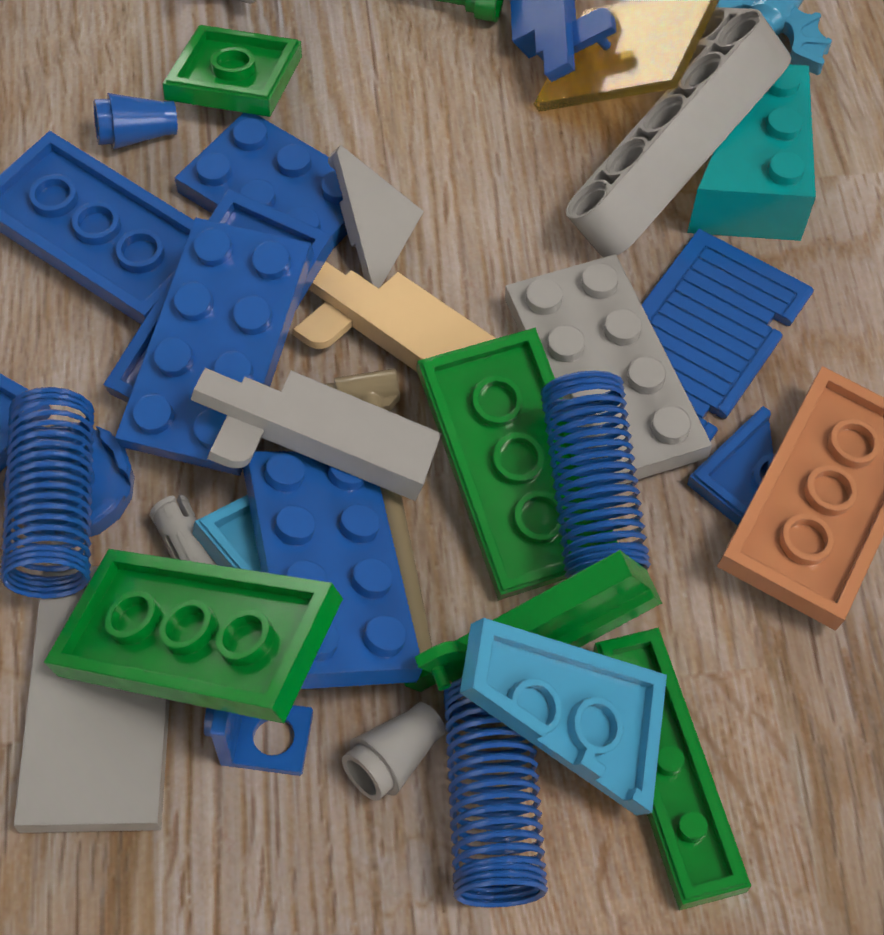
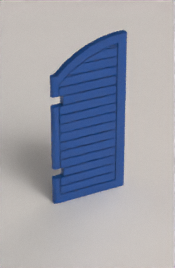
M698 229L642 303V307L711 442L718 429L713 424L707 423L704 420L708 411L722 419L728 417L783 337L780 331L769 326L774 319L786 326H790L813 294L814 289L752 255Z

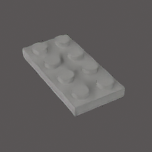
M616 254L505 286V301L519 332L536 327L555 378L575 372L594 370L611 372L622 378L626 394L624 400L627 402L624 409L629 414L626 421L630 424L627 431L632 435L629 443L634 447L630 453L635 457L632 465L637 469L633 476L639 480L709 458L712 444ZM584 390L568 394L562 398L572 399L584 395L603 394L610 390ZM618 413L614 416L620 418L622 414ZM608 422L586 424V425H582V426H578V427L596 426V425H602V424H605V423H608ZM619 424L615 428L621 429L624 427V425ZM606 434L589 435V436H585V437H581V438H589V437H595V436H602V435H606ZM620 435L619 437L614 438V439H621V440H623V439L625 438V436H624V435ZM607 445L593 446V447H587V448L602 447V446H607ZM622 446V447H620V448H618V449H615V450H622V451H624V450L627 449V447ZM623 457V458H621V459H619V460H616V461L626 462V461H628L629 459L626 458V457ZM625 468L614 473H627L630 469ZM625 480L615 484H626L632 481Z

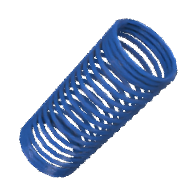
M580 371L566 374L551 380L542 388L540 393L542 396L541 401L543 402L542 410L546 414L544 422L547 424L545 432L548 434L547 444L550 446L548 454L551 456L549 465L553 468L551 476L555 480L552 487L557 491L554 499L558 502L556 506V511L559 513L557 521L561 525L558 532L563 536L560 544L564 547L561 555L565 558L562 563L565 565L563 570L566 571L564 576L567 579L619 550L645 569H648L651 565L648 561L650 557L647 555L649 549L642 544L647 537L641 533L645 525L639 521L644 514L638 510L642 504L636 498L640 491L634 487L639 480L633 476L637 469L632 465L635 457L630 453L634 447L629 443L632 435L627 431L630 424L626 421L629 414L624 409L627 404L624 400L626 395L623 386L624 381L620 376L607 371ZM584 390H610L603 394L584 395L572 399H559L568 394ZM618 413H621V414H622V416H621L620 418H619V417H615L614 415H616V414H618ZM560 421L570 422L563 426L557 425ZM608 422L602 425L578 427L586 424ZM619 424L624 425V427L621 429L615 428ZM562 432L572 433L565 437L558 435ZM606 434V435H602V436H595V437H589V438H581V437H585V436H589V435ZM620 435H624V436H625V438H624L623 440H621V439H614V438L619 437ZM564 443L574 444V445H571V446H569V447H567V448L560 446L561 444H564ZM607 445V446H602V447L587 448V447H593V446ZM622 446L627 447V449L624 450V451H622V450H615V449H618V448H620V447H622ZM566 454H574V455H576V456L571 457V458H569V459H568V458H562V456H563V455H566ZM623 457H626V458L629 459V460L626 461V462L616 461V460H619V459H621V458H623ZM568 465H577V466H579V467H576V468L571 469V470H570V469H564V467H566V466H568ZM625 468L630 469L627 473H614ZM570 476H587L574 481L566 480ZM625 480H631V481H632L631 483H629V484H627V485H626V484H615V483H619V482H622V481H625ZM573 487H590L576 492L567 491ZM626 491L634 492L629 496H613ZM576 498H594L579 503L569 502ZM628 502L635 503L631 507H615ZM579 509H598L582 514L571 513ZM628 514L637 515V516H635V517H633V518H631V519H612V520H604V519L617 518V517H621V516L628 515ZM564 517L570 518L566 522L563 520ZM582 520H604L586 525L574 524ZM630 525L638 526V528H635L633 530L611 531L590 536H576L577 534L583 532L613 530L627 527ZM566 528L571 529L570 532H565ZM629 537L640 538L633 542L607 543L589 547H578L586 543L609 542ZM567 540L574 541L571 544L566 543Z
M40 387L22 392L11 401L9 407V430L7 433L9 439L7 441L8 450L6 453L8 458L5 473L7 479L4 493L6 499L3 514L5 520L3 523V544L1 546L3 553L0 564V579L5 587L27 597L45 599L65 597L85 588L91 579V564L89 561L91 552L89 547L92 543L89 537L92 534L90 530V525L92 524L90 519L92 510L90 506L93 501L90 496L93 492L91 488L93 482L91 477L93 469L91 465L94 452L92 448L94 442L92 435L94 433L95 411L92 403L83 395L65 388ZM61 405L80 410L86 418L67 410L57 409L37 410L20 417L18 415L24 410L35 406ZM42 415H61L80 420L81 422L76 424L67 420L46 419L29 423L24 420ZM43 425H60V426H67V427H53V428H52V427H44ZM37 447L49 450L33 451L29 448ZM70 448H72V449L79 450V451L67 452V451H61V450H62V449H70ZM38 457L50 460L33 461L29 458ZM68 458H71V459L78 460V461H74V462H70V463H69V462H66V461H57V460H54V459H68ZM22 461L27 464L21 466L19 463ZM33 467H39V468H45V469H68V468H70V469H73V470H76V471L69 472V473H68V472H64V471H51V470L38 471V472H36V471L31 470L30 468H33ZM22 471L26 473V475L21 476L18 473ZM36 477L45 478V479H67V478H68V479L75 480V481L68 482V483H66V482H58V481H42V482H36V481H33V480H30V479H31V478H36ZM23 482L27 485L20 486L18 483ZM30 489H70L73 491L68 493L50 491L35 492ZM22 492L28 495L21 497L18 495V493ZM37 498H44V499H67V500H71L72 502H68V503L43 502V503H41V502L31 501L30 499H37ZM19 503H24V504H27V505H26V506H23V507H20V506L17 505V504H19ZM82 505L83 507L79 509L75 506ZM34 509H65V510L72 511V512H68V513H64V514H58V513H39V512H33V511H30V510H34ZM23 513L28 516L21 518L18 516V514ZM81 515L82 518L78 519L75 516ZM57 519L69 521V523L44 524L32 522V520ZM24 524L27 525V527L20 528L17 525ZM80 525V526L83 527V528H81V529L78 530L77 528H73V527H76V526ZM39 530H59V531H66V532H69V533H66V534H41V533H34V532H31V531H39ZM23 534L28 537L21 539L17 536ZM80 536L81 539L77 540V539H74L73 537ZM38 541H60V542H66L67 544L50 545V544H38V543H32V542H38ZM77 546L81 548V549L78 550V551H77V550H74V549H71V548H75V547H77ZM34 563H53V564H62V565H59V566H44V565H37V564H34ZM22 566L44 572L77 569L78 572L64 576H39L17 570L16 567Z
M459 678L451 683V687L444 690L445 719L448 721L445 727V731L448 733L446 735V743L449 745L447 747V755L450 757L447 760V767L450 769L448 779L451 781L448 791L452 794L449 797V804L453 806L450 809V817L453 818L450 822V829L454 831L451 834V842L455 844L451 850V854L455 857L452 861V867L456 870L453 873V897L466 905L490 908L523 905L537 901L544 897L548 891L546 887L547 873L544 871L546 864L540 860L544 856L545 851L540 848L544 838L539 835L543 825L538 822L542 812L537 809L541 804V800L536 797L540 791V787L535 784L539 779V775L534 772L538 767V762L534 760L537 750L533 748L534 744L530 741L528 744L520 742L525 740V738L508 726L497 728L473 727L481 724L500 723L501 721L460 694L462 678ZM461 719L466 722L461 724L456 722V720ZM459 731L470 732L463 736L457 734ZM492 735H516L502 739H476ZM463 742L467 744H472L466 747L458 746V744ZM497 747H512V748H514V749L501 750V751H479V750L485 749V748H497ZM526 751H530V755L528 756L520 754ZM464 754L474 756L468 759L459 758V756H462ZM491 760H514L500 763H481ZM527 763H531V767L529 768L521 766ZM463 767L477 768L467 772L460 770ZM515 772L500 775H482L487 773ZM528 775L532 776L530 780L521 779ZM465 779L478 780L469 784L460 782ZM495 785H509V786H500V787H486V786H495ZM529 787L533 788V791L530 793L519 791ZM467 791H471V792H478V793H480V794H475V795H471V796H466V795H463L462 793H465V792H467ZM528 800L534 801L531 805L519 804ZM470 803H471V804L484 805V806L475 807V808H472V809L463 807V806H465V805H467V804H470ZM527 813H534V814H535V816H533V817H531V818L523 817V816H519V815H523V814H527ZM477 816L484 817L485 819L469 821L465 818ZM529 825H532V826H535V827H536L535 829H533V830H531V831H529V830H524V829H517V828H521V827H525V826H529ZM473 828L490 830L476 834L465 832ZM528 838H533L537 840L531 844L525 842H512ZM474 841H480V842H504V843H492V844H487V845H482V846H471V845H467V844H469V843H471V842H474ZM459 848H460L461 850H464V851H463L462 853H460V854L458 853V852H459ZM527 851L537 852L534 856L509 855ZM475 854L507 855L489 857L484 859L469 858L470 856ZM460 861L463 862V863H466V864L462 865L461 867L459 866V862H460Z

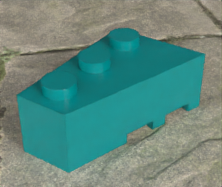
M789 64L784 73L713 152L697 189L687 233L695 234L698 229H701L711 235L801 241L816 198L808 65Z

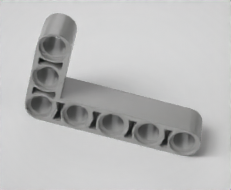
M686 6L671 13L656 28L653 35L654 40L680 73V76L578 190L566 208V216L603 258L614 254H621L641 236L789 66L791 61L790 53L759 10Z

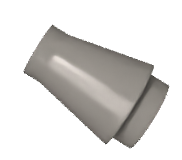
M418 702L408 711L353 738L350 741V751L342 757L344 770L352 783L368 798L378 801L386 794L394 796L400 791L433 744L445 734V725L441 717L431 706L424 702Z

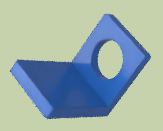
M292 706L285 722L292 727L294 740L288 750L278 755L264 754L254 744L256 730L268 720L206 708L204 735L212 738L221 766L301 776L303 774L313 720V709L311 707Z

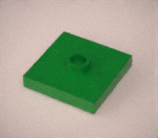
M199 25L162 83L164 100L271 117L302 58L301 41Z

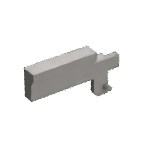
M205 368L191 397L192 401L227 415L209 452L207 459L229 468L245 467L250 463L261 438H264L416 501L424 485L441 433L292 370L282 391H279L247 377H244L241 383Z

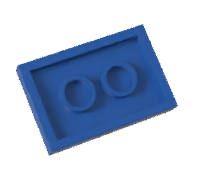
M242 113L175 177L177 192L210 213L214 212L226 191L230 188L332 234L335 247L348 234L340 207L343 196L336 170L328 164L329 157L259 115Z

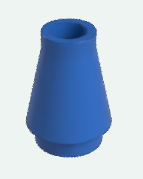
M107 93V99H94L93 101L98 145L111 144L114 150L165 135H177L178 123L174 101H157Z

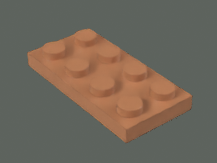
M822 366L814 378L717 567L836 631L845 621L884 536V397Z

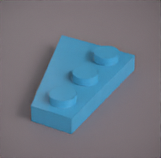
M482 618L471 623L460 694L634 815L639 816L652 813L667 675L490 619Z

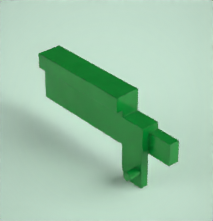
M619 550L493 619V621L580 648L662 604V601L647 569ZM469 633L455 641L437 644L415 656L418 668L423 670L417 682L404 683V685L419 692L437 684L439 691L451 687L450 681L453 682L462 678Z

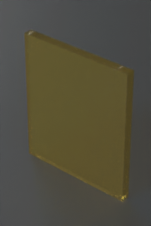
M628 0L584 10L580 17L598 8H607L613 14L616 20L617 32L606 37L611 42L610 48L603 50L596 42L575 53V71L553 82L547 78L534 102V106L538 112L677 88L719 0Z

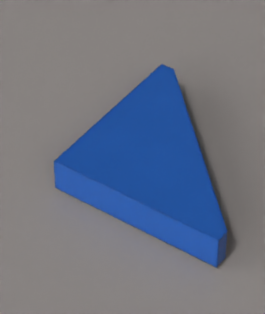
M764 406L689 476L687 483L690 488L737 526L775 455L773 454L769 423L771 412Z

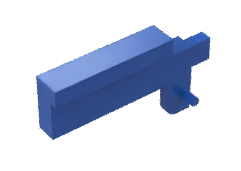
M510 0L512 41L529 59L538 55L544 61V74L551 82L575 71V53L596 42L603 50H608L611 42L606 37L617 32L615 17L607 8H598L576 19L575 0Z

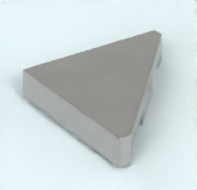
M340 145L329 156L328 164L336 170L343 196L340 207L351 247L356 246L364 279L380 288L424 211Z

